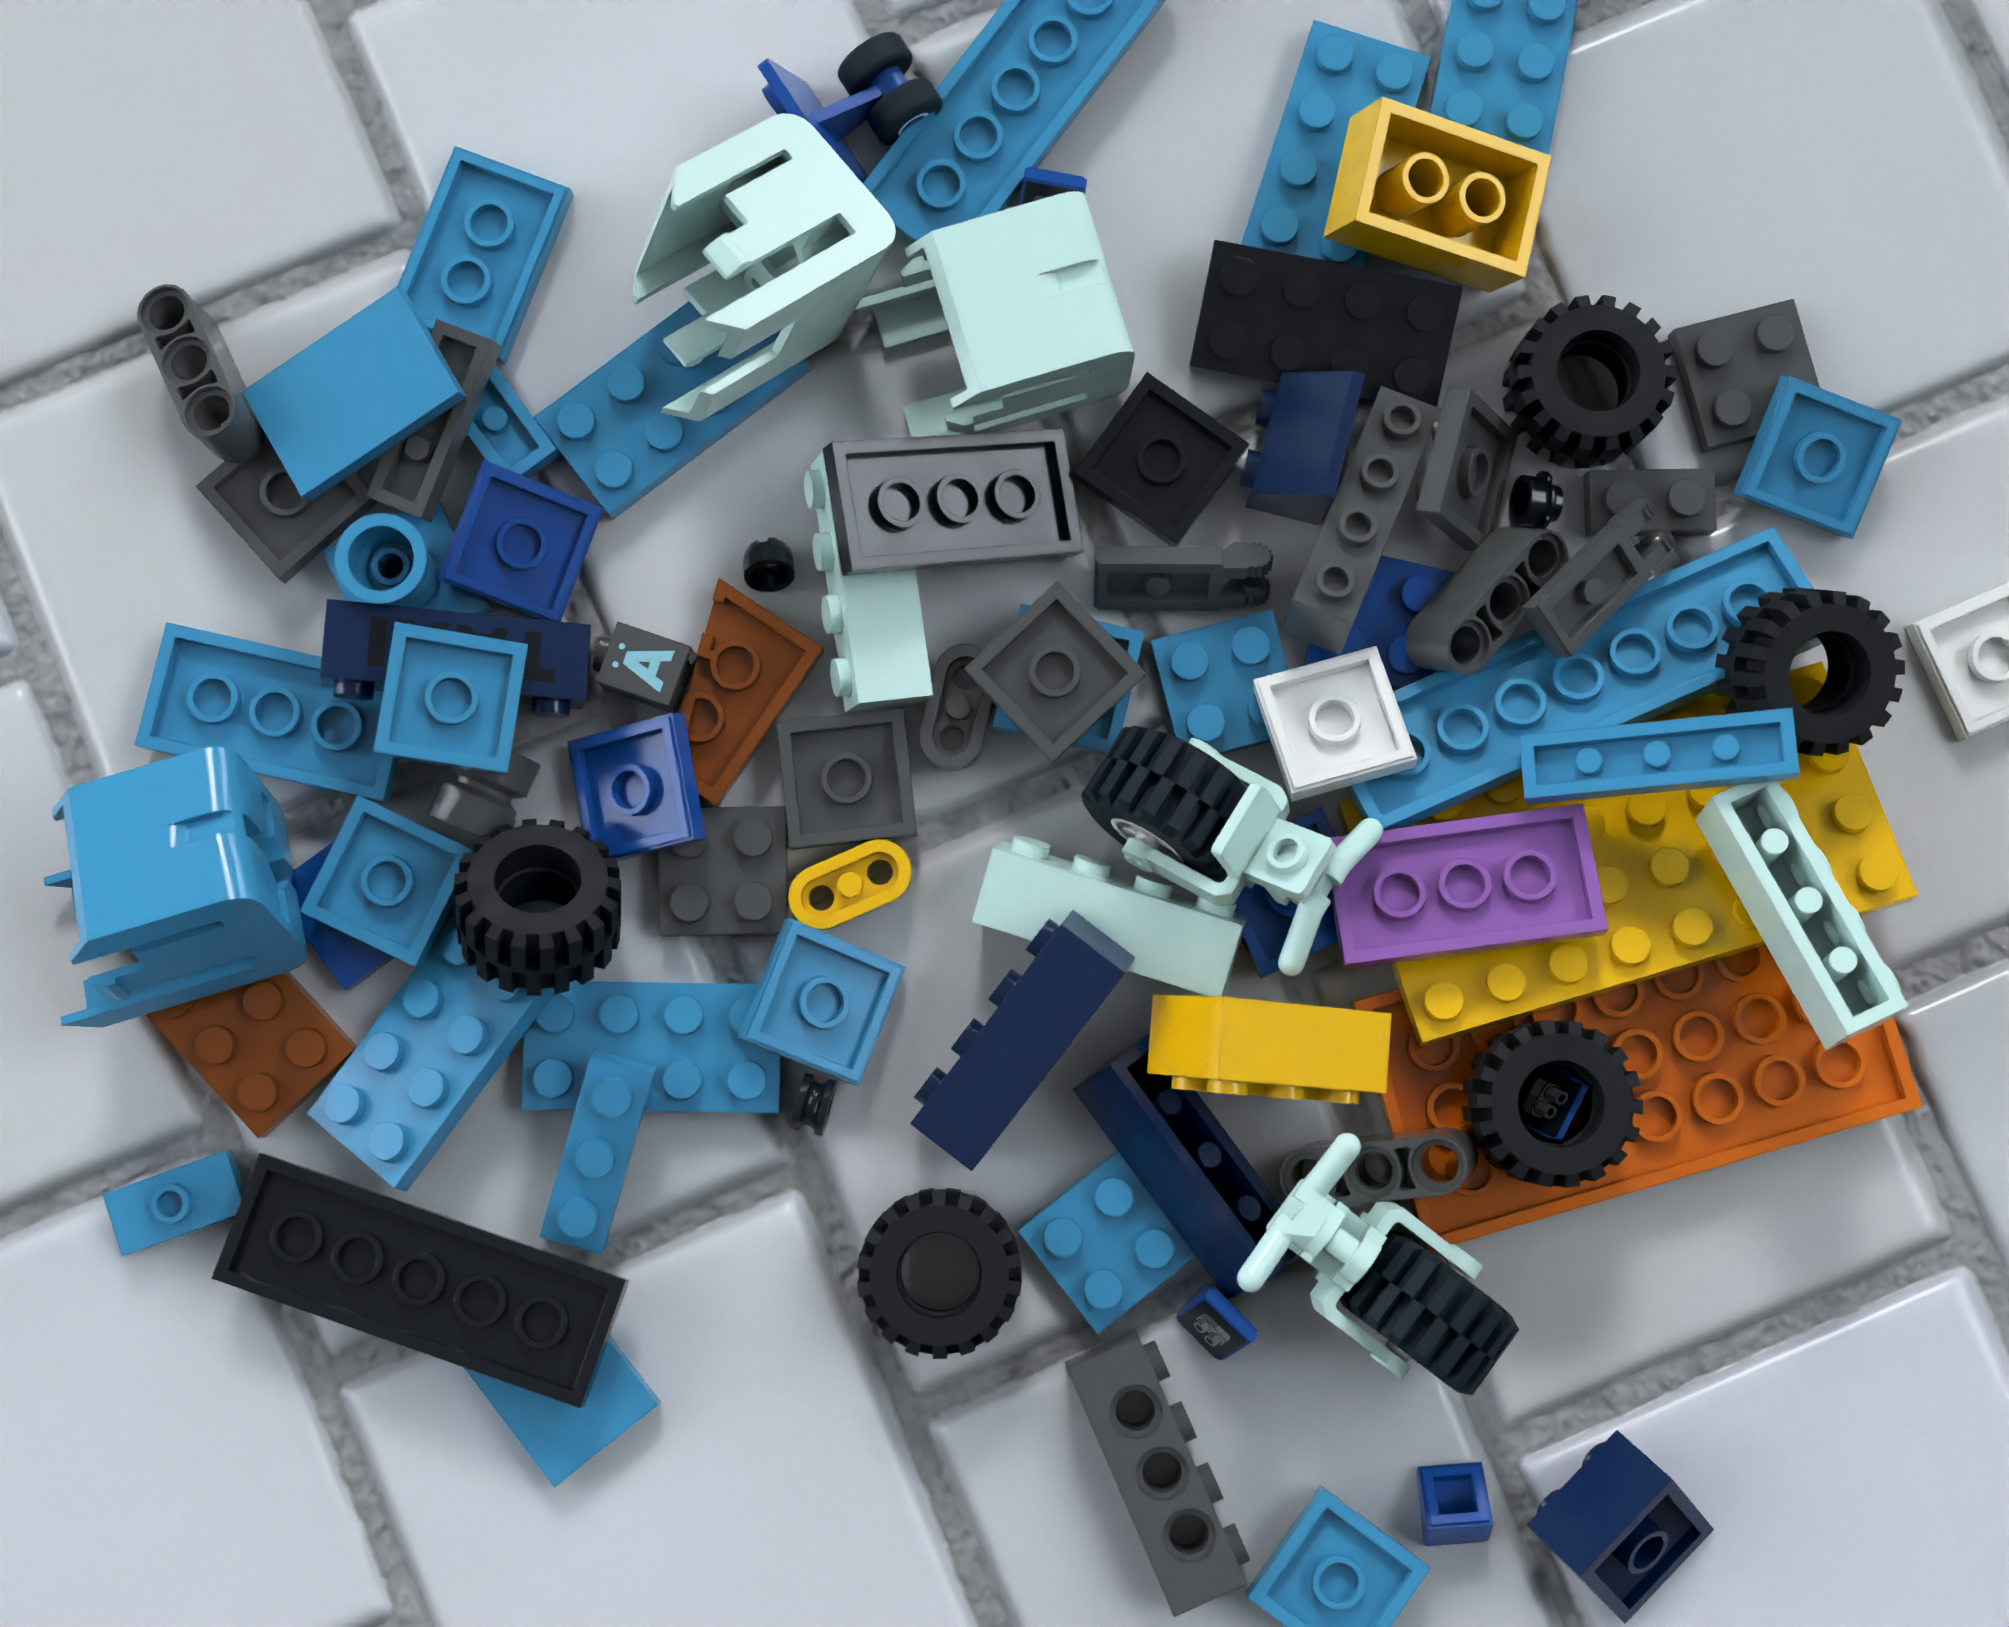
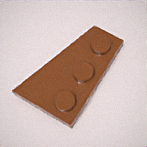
M718 578L712 598L714 602L705 633H702L696 653L697 661L687 695L683 698L679 712L685 714L698 794L717 807L720 806L825 653L822 646L720 578Z

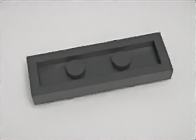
M436 319L431 336L467 398L384 452L366 494L368 498L430 523L502 347L491 339Z

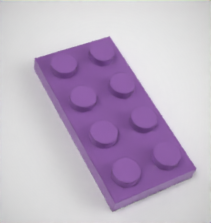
M1583 803L1383 830L1382 838L1349 871L1340 887L1333 885L1330 890L1343 970L1602 936L1608 930ZM1347 835L1330 837V839L1337 847Z

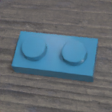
M494 365L467 435L487 461L530 478L561 456V454Z

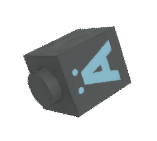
M617 621L613 635L604 634L595 652L592 668L594 671L599 672L596 682L605 691L670 713H677L697 656L689 645Z

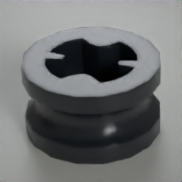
M805 1073L794 1107L791 1129L800 1130L802 1126L808 1125L813 1128L814 1135L823 1136L835 1096L836 1080L828 1079L826 1083L819 1084L815 1081L813 1074Z

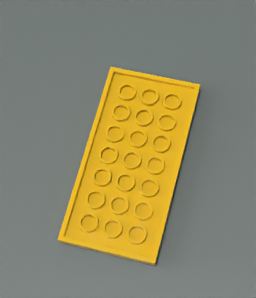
M1822 661L1790 670V686L1795 699L1801 706L1811 701L1824 685L1827 672ZM1715 692L1646 722L1724 715L1727 713L1723 707L1731 699L1730 697L1718 695V692ZM1849 743V752L1839 755L1823 753V756H1812L1798 753L1800 779L1778 782L1782 789L1792 798L1799 818L1815 846L1827 858L1832 875L1848 903L1855 908L1861 917L1911 902L1918 896L1917 890L1857 745ZM1523 776L1408 826L1583 803L1608 924V930L1602 936L1391 964L1419 1048L1766 945L1695 821V818L1711 797L1736 785L1527 805L1524 799ZM1352 799L1339 803L1338 813L1345 833L1348 835L1363 818Z

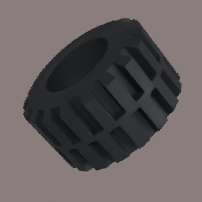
M1589 295L1578 296L1572 300L1567 308L1563 302L1550 308L1543 319L1539 318L1516 347L1509 359L1512 363L1504 373L1502 386L1509 387L1510 390L1503 398L1505 412L1515 411L1517 417L1510 424L1512 429L1518 435L1526 431L1533 438L1526 447L1536 455L1544 447L1552 452L1548 462L1562 466L1569 458L1574 459L1575 468H1589L1596 460H1599L1601 466L1614 462L1621 454L1624 453L1626 455L1664 418L1661 414L1671 406L1675 392L1668 390V388L1677 380V366L1666 365L1665 363L1674 351L1669 339L1659 343L1655 337V334L1662 327L1653 317L1646 324L1636 317L1642 308L1631 302L1623 310L1616 308V297L1602 295L1595 305H1591ZM1571 355H1584L1604 364L1612 373L1617 384V407L1608 411H1592L1575 404L1568 398L1560 385L1557 372L1558 360Z
M1799 587L1783 588L1782 593L1768 592L1758 597L1759 607L1745 606L1736 615L1742 624L1739 628L1727 627L1721 640L1730 645L1726 655L1717 653L1715 664L1716 668L1725 669V679L1715 682L1718 695L1730 697L1731 699L1723 707L1727 714L1793 708L1797 753L1812 756H1823V753L1839 755L1849 752V743L1862 746L1873 738L1870 731L1872 725L1884 727L1892 717L1885 709L1889 701L1899 703L1903 691L1901 688L1894 687L1896 675H1905V660L1895 659L1894 651L1902 647L1898 633L1884 631L1890 620L1882 611L1869 610L1870 601L1860 596L1846 595V592ZM1816 636L1826 651L1828 660L1827 676L1819 693L1811 701L1801 706L1795 699L1790 686V668L1798 649L1808 639Z
M536 819L522 820V826L512 828L507 823L495 828L496 836L493 838L482 835L473 843L474 853H464L459 861V873L455 874L454 877L458 944H461L462 956L467 964H476L477 975L486 982L498 978L499 989L513 993L516 987L526 988L527 996H541V989L554 988L555 994L570 991L569 983L576 980L584 985L594 978V967L605 969L612 960V949H617L620 941V869L616 858H609V848L600 839L590 842L589 831L579 826L571 831L565 829L564 821L550 819L549 825H536ZM536 900L552 901L563 905L559 909L544 913H530L514 908L522 903Z
M1548 1020L1522 1023L1510 1027V1031L1505 1034L1495 1035L1487 1042L1489 1048L1485 1053L1476 1054L1470 1066L1475 1068L1472 1079H1464L1462 1092L1469 1093L1468 1106H1462L1464 1121H1471L1474 1132L1469 1134L1470 1138L1474 1141L1476 1147L1483 1148L1487 1153L1485 1159L1492 1166L1503 1169L1508 1173V1176L1520 1181L1546 1187L1559 1186L1570 1188L1580 1186V1181L1583 1180L1596 1181L1607 1175L1604 1170L1607 1165H1619L1627 1154L1621 1148L1626 1141L1635 1142L1640 1128L1631 1125L1633 1114H1643V1100L1634 1099L1632 1087L1641 1084L1636 1071H1626L1623 1065L1629 1059L1620 1047H1610L1606 1043L1608 1036L1597 1029L1587 1030L1582 1028V1023L1572 1021ZM1543 1064L1561 1065L1574 1078L1590 1085L1583 1098V1109L1578 1124L1568 1136L1562 1139L1560 1144L1556 1142L1547 1143L1535 1139L1523 1125L1518 1110V1096L1524 1080L1535 1068Z
M929 1188L920 1190L918 1193L910 1196L906 1195L894 1202L876 1220L868 1232L859 1254L857 1264L859 1280L857 1287L859 1297L863 1298L866 1306L864 1312L871 1324L875 1322L882 1330L881 1336L891 1344L896 1341L906 1347L905 1352L918 1356L919 1352L932 1354L933 1359H947L948 1354L960 1352L961 1356L974 1352L977 1345L984 1341L989 1343L998 1335L1000 1327L1005 1321L1008 1323L1015 1310L1014 1306L1018 1296H1020L1022 1285V1265L1019 1247L1014 1233L1012 1234L1002 1215L992 1209L987 1204V1201L976 1195L971 1196L961 1192L959 1189ZM932 1233H948L964 1240L975 1253L979 1265V1279L972 1295L961 1305L948 1310H934L920 1305L910 1297L902 1281V1261L907 1250L915 1241Z

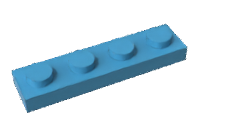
M1793 708L1520 735L1523 789L1527 805L1800 779Z

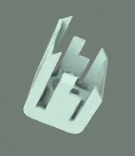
M787 113L774 115L677 166L635 266L632 296L634 303L642 302L711 263L716 270L686 286L682 292L702 317L668 335L663 340L665 345L685 368L699 364L703 358L719 349L718 356L732 359L780 330L781 332L776 341L664 406L660 413L701 422L834 342L843 333L894 241L896 234L895 224L889 213L819 132L804 118Z
M1074 191L1057 194L929 232L904 249L907 260H912L901 270L903 286L862 298L855 309L873 310L884 348H896L950 332L967 388L902 406L911 437L998 432L1112 398L1129 387L1135 352L1115 288L1109 275L1090 208L1083 192Z

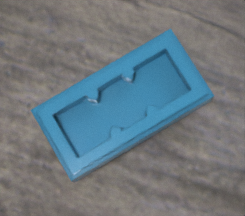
M225 1150L105 1193L102 1196L121 1255L125 1256L235 1217L245 1192V1187L233 1151Z

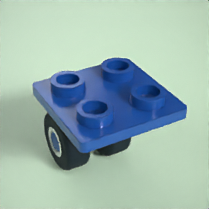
M884 32L875 35L861 43L846 56L838 69V78L850 96L826 107L822 106L807 82L767 58L758 65L760 72L768 82V85L762 89V92L777 114H794L808 121L862 183L867 179L868 174L844 137L868 120L869 126L879 141L884 145L892 146L905 129L923 119V116L926 117L934 111L935 115H937L943 106L942 98L928 79L915 78L907 81L904 75L912 64L913 56L901 36L895 32Z

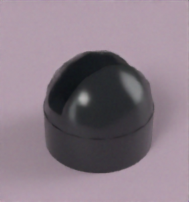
M769 537L764 542L754 541L746 549L743 559L744 580L749 587L761 592H776L788 587L793 582L795 576L794 560L790 548L783 541L775 537ZM767 564H776V566L767 568Z

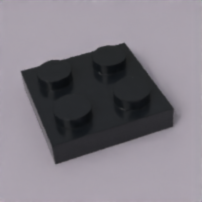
M1146 372L1076 468L1073 478L1169 546L1177 547L1245 454L1249 443L1153 375Z

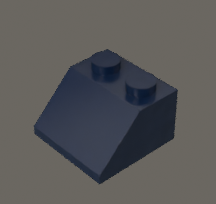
M1357 371L1282 372L1274 392L1263 389L1254 423L1255 427L1265 429L1260 451L1248 449L1239 486L1250 488L1246 508L1319 525L1336 496L1365 373Z
M1618 1430L1605 1442L1597 1444L1586 1454L1582 1467L1561 1489L1551 1492L1543 1499L1538 1507L1537 1514L1527 1524L1538 1538L1624 1624L1628 1622L1714 1530L1675 1481Z

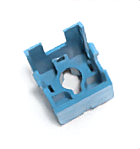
M224 747L202 748L68 788L52 809L55 821L65 820L71 869L44 877L45 886L72 888L76 924H78L80 941L70 952L71 963L73 965L129 948H132V954L140 961L90 976L87 980H84L87 1009L61 1016V1026L103 1028L299 968L306 962L308 953L298 894L291 880L294 870L282 806L242 757L234 750Z

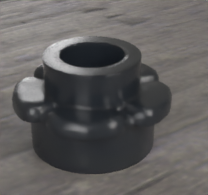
M1539 471L1536 476L1521 475L1516 479L1509 499V514L1511 521L1515 525L1533 529H1546L1549 523H1554L1558 520L1563 508V491L1559 485L1552 484L1553 478L1549 472Z

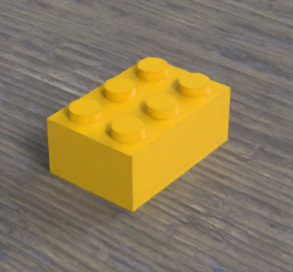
M1382 96L1349 119L1323 238L1488 293L1526 277L1552 156Z
M1153 995L1147 1074L1172 1076L1171 1089L1359 1104L1360 1091L1386 1093L1392 1013L1220 996Z

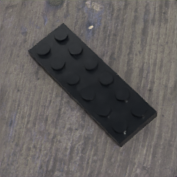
M259 1153L211 1279L578 1408L585 1407L630 1281L612 1273L264 1153Z

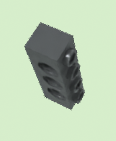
M1381 386L1293 595L1281 632L1339 655L1341 654L1431 435L1434 417L1440 408Z
M1134 1330L1065 1361L1068 1373L1173 1616H1179L1247 1585L1239 1565L1250 1561V1557L1235 1523L1222 1528L1212 1504L1224 1499L1208 1462L1197 1467L1194 1464L1186 1442L1197 1438L1182 1402L1179 1401L1170 1406L1159 1382L1171 1376L1155 1340L1143 1345L1138 1333ZM1131 1391L1143 1392L1152 1400V1408L1149 1415L1139 1423L1124 1422L1116 1415V1406L1119 1399ZM1161 1452L1173 1455L1178 1460V1469L1170 1481L1163 1484H1155L1145 1479L1143 1476V1466L1150 1456ZM1187 1514L1200 1517L1204 1521L1205 1526L1202 1536L1196 1542L1182 1545L1169 1537L1171 1525L1178 1517Z

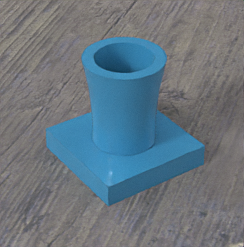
M441 500L431 523L403 511L395 515L389 513L370 514L353 522L343 532L337 543L321 550L345 601L488 614L494 611L490 600L437 580L438 573L455 532ZM403 567L402 572L393 578L397 570Z

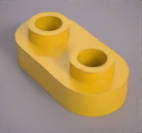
M876 839L865 842L801 871L794 878L789 889L788 900L790 909L798 921L815 929L830 930L901 898L909 888L912 879L910 860L905 851L891 841ZM880 861L888 863L893 871L891 879L883 885L872 883L868 876L870 867ZM819 887H827L834 894V902L827 910L819 911L811 905V894Z

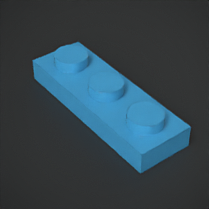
M594 1049L589 1058L539 1237L598 1254L603 1253L657 1067Z

